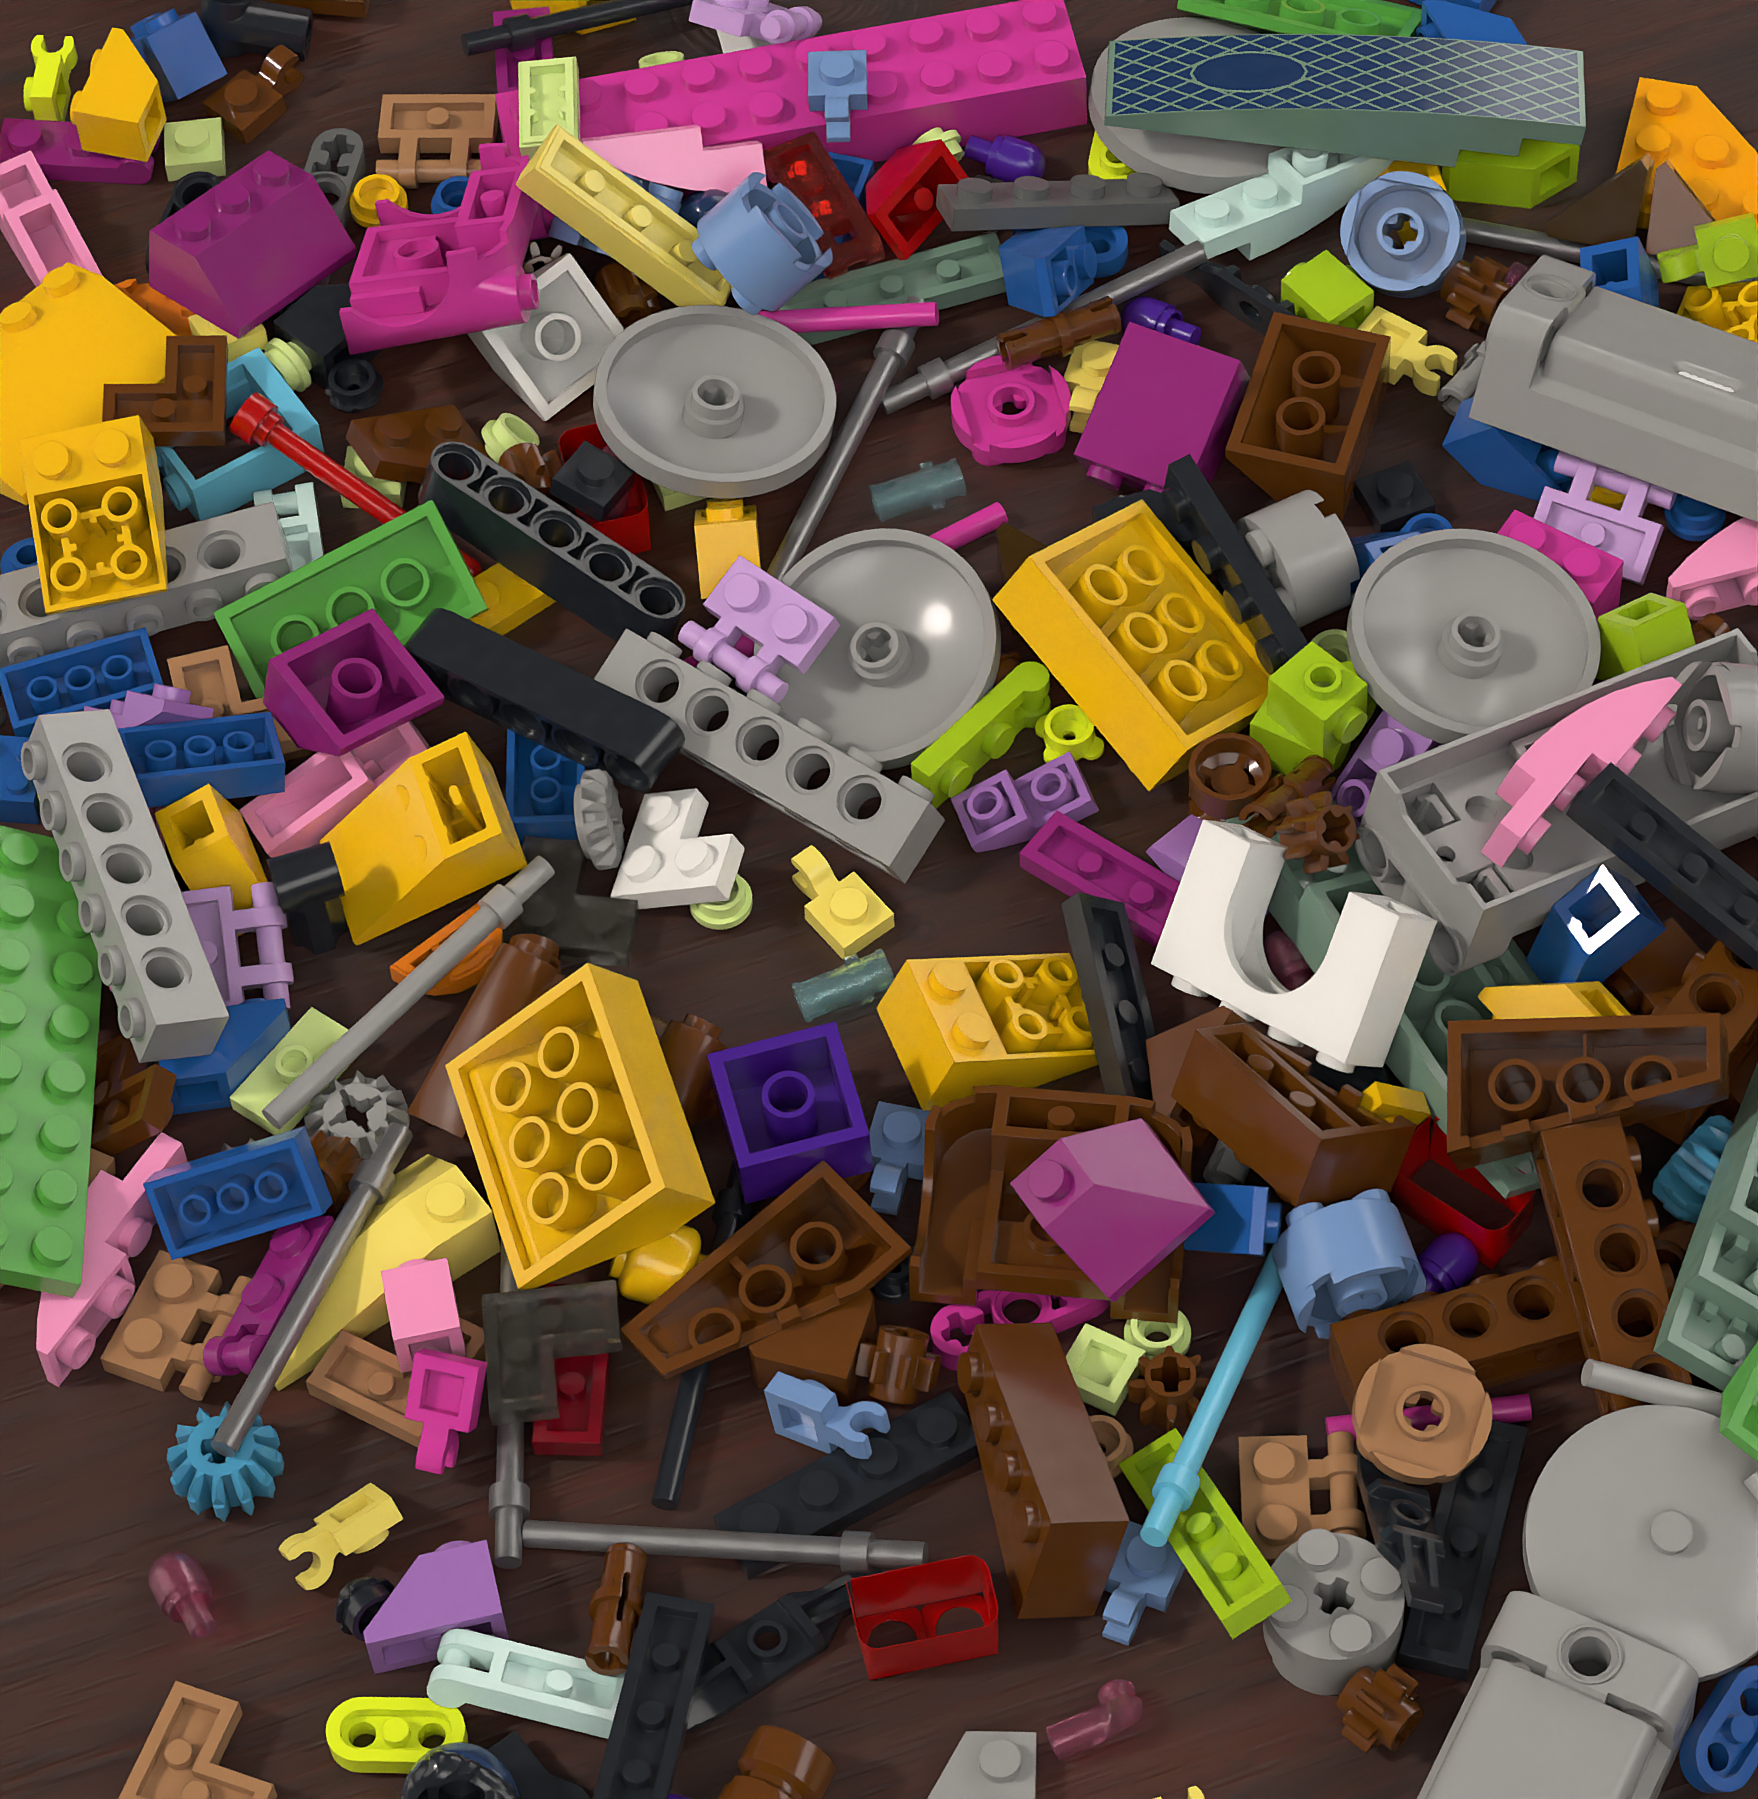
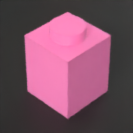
M447 1258L433 1261L414 1259L401 1264L398 1268L381 1271L392 1337L401 1373L412 1371L415 1352L423 1348L467 1358Z

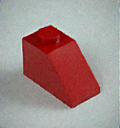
M942 139L898 148L865 185L867 216L900 261L907 260L944 219L936 207L938 184H958L961 179L969 178Z

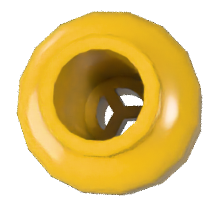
M683 1225L667 1237L613 1257L609 1276L618 1278V1288L622 1296L650 1305L704 1260L707 1255L700 1254L701 1238L698 1231L693 1227Z

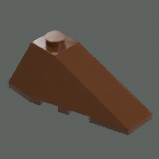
M822 1160L622 1327L620 1331L622 1336L666 1380L862 1296L912 1254V1250Z

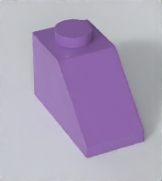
M487 1540L474 1543L468 1541L448 1542L438 1547L435 1552L422 1554L416 1558L363 1632L374 1674L438 1660L437 1651L441 1638L450 1629H466L509 1640Z

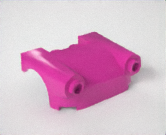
M508 143L479 144L481 170L471 171L461 206L446 213L420 214L406 210L389 199L376 200L375 206L380 226L369 227L366 230L349 281L351 307L340 308L339 311L350 355L528 323L530 310H535L539 307V290L535 275L533 273L525 274L522 266L529 241L551 237L548 236L554 217L553 213L516 186L520 174L530 161L528 154L524 156L511 154Z

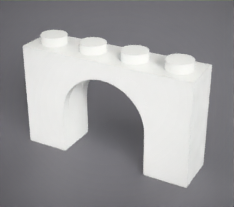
M1203 820L1151 964L1173 975L1171 985L1175 988L1199 997H1208V994L1221 1000L1219 1007L1225 1006L1233 1010L1247 1022H1255L1258 1019L1270 1025L1267 1035L1271 1038L1294 1047L1302 1048L1306 1044L1318 1050L1316 1060L1327 1067L1345 1073H1353L1356 1065L1383 1068L1437 920L1388 896L1349 892L1327 954L1320 968L1304 985L1290 991L1272 973L1263 947L1264 918L1285 861L1283 854L1288 847L1240 824Z

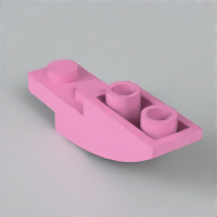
M1744 517L1732 523L1707 540L1687 557L1668 578L1666 597L1685 603L1689 619L1700 620L1709 613L1715 614L1748 604L1758 605V522Z
M1673 677L1638 683L1614 691L1581 707L1559 721L1536 740L1516 761L1495 792L1513 808L1499 823L1481 850V853L1501 868L1517 848L1528 855L1552 825L1543 818L1552 806H1555L1563 813L1581 790L1584 791L1610 762L1628 775L1642 757V754L1634 749L1641 738L1645 737L1653 744L1677 714L1667 705L1682 684Z
M162 1132L123 1181L100 1170L88 1187L82 1281L75 1296L71 1298L41 1292L37 1317L36 1350L47 1380L58 1387L72 1369H79L86 1363L93 1352L96 1338L112 1318L117 1319L124 1314L133 1299L137 1286L128 1258L135 1257L142 1252L150 1239L152 1228L157 1222L143 1183L154 1172L188 1162L183 1144Z

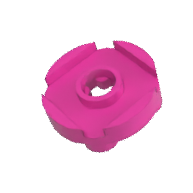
M1000 355L989 357L974 364L966 371V380L959 385L958 390L955 386L951 395L952 426L959 441L972 451L974 460L981 465L989 467L997 466L1001 463L1030 461L1045 454L1055 453L1064 446L1066 431L1071 422V411L1069 410L1070 390L1064 377L1050 365L1049 372L1042 367L1032 365V362L1009 371L1005 367V362L1002 361ZM1006 402H1013L1017 409L1026 408L1015 415L1001 413L1003 409L1002 404Z

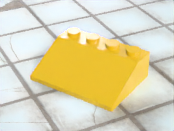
M69 262L50 271L45 275L40 285L19 302L7 306L0 313V494L26 506L28 505L18 439L101 423L104 384L165 383L166 336H177L103 276Z
M1142 499L1029 556L992 599L1010 621L1011 625L1020 633L1047 666L1051 674L1088 716L1091 723L1097 727L1148 791L1186 771L1192 751L1203 740L1215 734L1238 733L1250 725V722L1268 696V678L1271 675L1266 672L1257 657L1254 646L1256 640L1245 623L1239 625L1234 621L1220 592Z
M586 963L445 1065L518 1289L524 1291L532 1290L667 1237L715 1204L637 980Z

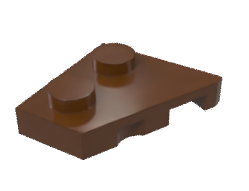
M454 404L351 420L346 435L347 441L374 478L400 483L411 481L422 484L431 453L436 446L444 442L455 441L465 443L494 461L487 454L484 445Z

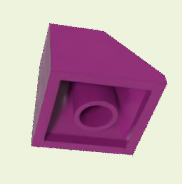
M1142 1118L1060 1138L1010 1183L1042 1228L1114 1303L1215 1214L1202 1194Z

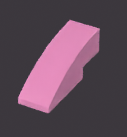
M697 124L580 139L583 144L619 171L654 183L688 190L707 191L709 189H717L730 193L751 173L760 172L766 175L762 143L756 140L703 147L701 128ZM765 176L759 183L767 187Z
M30 150L0 163V229L36 287L40 285L46 274L67 262L103 276L56 189H51L32 151Z
M408 721L340 757L317 752L285 776V792L259 795L239 811L265 852L271 858L317 845L328 832L408 758L429 749L430 746L413 723Z

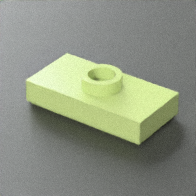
M565 57L518 62L519 148L521 156L528 154L531 160L550 131L557 124L580 141L579 69L577 58Z
M311 1007L229 1097L233 1110L273 1135L291 1131L308 1113L311 1101L281 1129L275 1128L264 1117L262 1110L341 1038L348 1029ZM347 1066L335 1079L337 1080L349 1066ZM328 1085L318 1094H321L325 1089H327Z

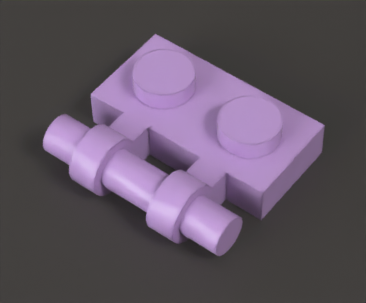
M693 0L688 20L738 37L751 36L773 44L812 38L822 26V18L819 13L808 6H797L787 9L769 3V0Z
M1559 451L1554 464V472L1574 478L1569 493H1565L1545 486L1534 519L1624 560L1622 579L1643 586L1664 527L1661 524L1643 519L1642 515L1648 503L1671 510L1677 493ZM1599 486L1626 495L1621 511L1590 501L1595 487Z
M739 555L703 603L709 613L717 617L719 621L708 630L692 620L688 621L680 630L678 640L693 650V657L697 661L704 660L736 679V687L745 693H748L750 688L778 704L785 697L789 687L788 683L776 676L783 664L790 665L804 675L841 625L834 616ZM744 635L762 648L757 655L748 658L733 647L739 638Z
M273 882L251 885L253 908L242 910L234 909L233 892L230 886L181 892L225 1006L238 1005L245 1001L244 990L260 988L263 989L264 999L284 998L287 1010H290L288 986L294 983L292 963L285 962L281 930L287 928L286 914L282 913L281 907L278 904ZM256 932L260 965L241 967L237 934Z

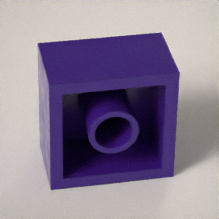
M836 1021L707 1054L714 1096L745 1204L783 1194L822 1160L842 1179L873 1171L870 1134Z

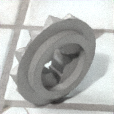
M592 769L583 772L580 784L575 788L574 817L579 843L587 859L592 860L598 870H606L618 867L625 849L623 840L625 828L622 822L623 809L620 807L618 790L613 786L611 776L606 771Z
M357 1070L353 1078L340 1082L333 1079L327 1089L321 1094H317L311 1100V1107L308 1115L304 1116L309 1139L317 1130H322L326 1137L336 1136L345 1138L348 1136L351 1138L350 1143L359 1152L360 1158L370 1160L389 1124L399 1123L409 1128L410 1116L407 1113L408 1106L402 1090H396L392 1087L384 1075L377 1079L367 1078ZM351 1105V1107H356L361 1113L366 1112L369 1132L366 1133L362 1126L358 1127L352 1120L347 1121L345 1106Z

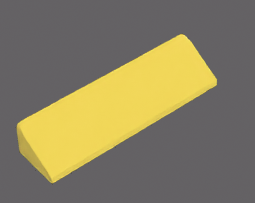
M557 124L553 127L520 174L516 186L678 307L693 305L724 306L733 286L722 276L718 269L715 271L710 270L696 257L691 244L699 237L697 228Z

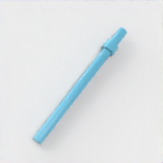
M1274 1244L1270 1249L1172 1463L1162 1467L1152 1488V1496L1155 1501L1140 1531L1142 1540L1151 1546H1164L1179 1513L1190 1508L1200 1486V1479L1197 1475L1283 1288L1272 1257Z

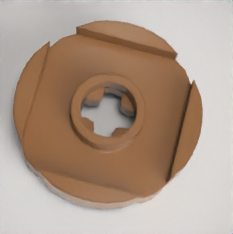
M1414 1344L1403 1347L1399 1352L1389 1354L1382 1360L1379 1359L1364 1374L1352 1405V1424L1357 1436L1356 1444L1361 1455L1370 1462H1373L1384 1474L1401 1482L1429 1485L1436 1482L1446 1483L1453 1481L1479 1456L1488 1439L1492 1425V1404L1488 1392L1485 1394L1482 1383L1476 1378L1474 1368L1459 1354L1446 1348L1429 1344ZM1419 1398H1426L1432 1402L1431 1413L1441 1417L1440 1424L1438 1426L1427 1425L1424 1431L1411 1427V1419L1403 1415V1406L1415 1407Z

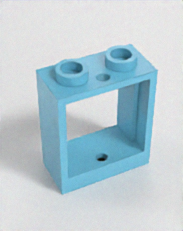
M259 347L228 363L226 419L234 416L243 403L253 393L258 392L278 406L277 413L284 417V426L324 453L317 421ZM267 445L264 448L260 446L196 480L172 449L175 446L155 447L158 469L165 477L163 484L169 498L179 511L188 508L197 521L227 514L254 500L253 492L274 489L306 472L304 468L277 449Z

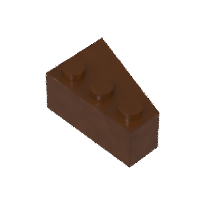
M1245 1023L1195 1029L1171 1097L1192 1114L1196 1124L1211 1131L1233 1151L1234 1157L1240 1163L1252 1168L1275 1189V1193L1280 1199L1294 1207H1299L1300 1205L1312 1202L1323 1203L1354 1198L1356 1195L1370 1189H1382L1386 1192H1391L1417 1127L1416 1124L1401 1115L1396 1116L1393 1122L1389 1123L1362 1107L1360 1104L1364 1094L1348 1084L1342 1086L1339 1093L1308 1075L1312 1066L1311 1062Z

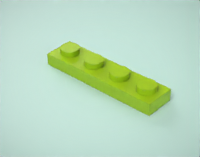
M1176 1428L1118 1464L1148 1512H1150L1155 1501L1152 1496V1488L1164 1465L1173 1462L1183 1440ZM1201 1466L1197 1474L1200 1479L1198 1491L1190 1508L1179 1513L1167 1541L1231 1638L1234 1639L1291 1603L1292 1600Z

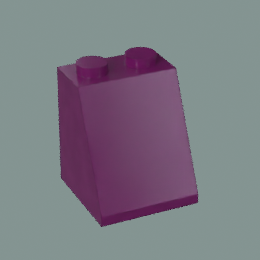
M1129 322L1074 452V456L1084 470L1088 471L1085 477L1089 481L1113 491H1119L1121 485L1124 484L1141 491L1151 489L1161 493L1164 489L1168 464L1190 454L1210 485L1225 459V449L1249 384L1250 376L1242 362L1238 359Z

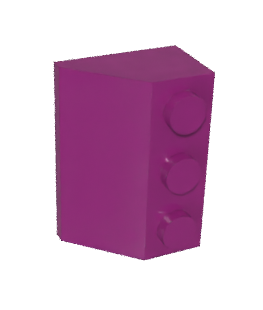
M268 150L149 231V286L237 339H240L355 258L356 247L313 175Z

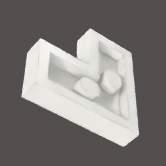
M697 788L644 794L610 896L623 911L729 900L745 848L733 834L698 837L709 802Z

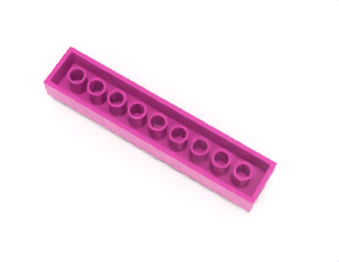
M1020 0L579 79L580 139L697 124L701 128L703 147L756 140L762 143L765 173L767 175L766 182L792 177L803 147L879 162L888 160L898 148L912 145L920 136L936 127H941L943 132L952 129L957 130L961 136L959 145L962 147L967 145L972 135L988 141H994L998 135L1018 137L1087 124L1086 75L1064 0ZM866 50L868 110H850V142L827 143L825 111L809 112L808 52ZM519 90L495 94L502 143H508L511 154L521 156L519 148ZM659 184L683 192L682 197L697 191Z

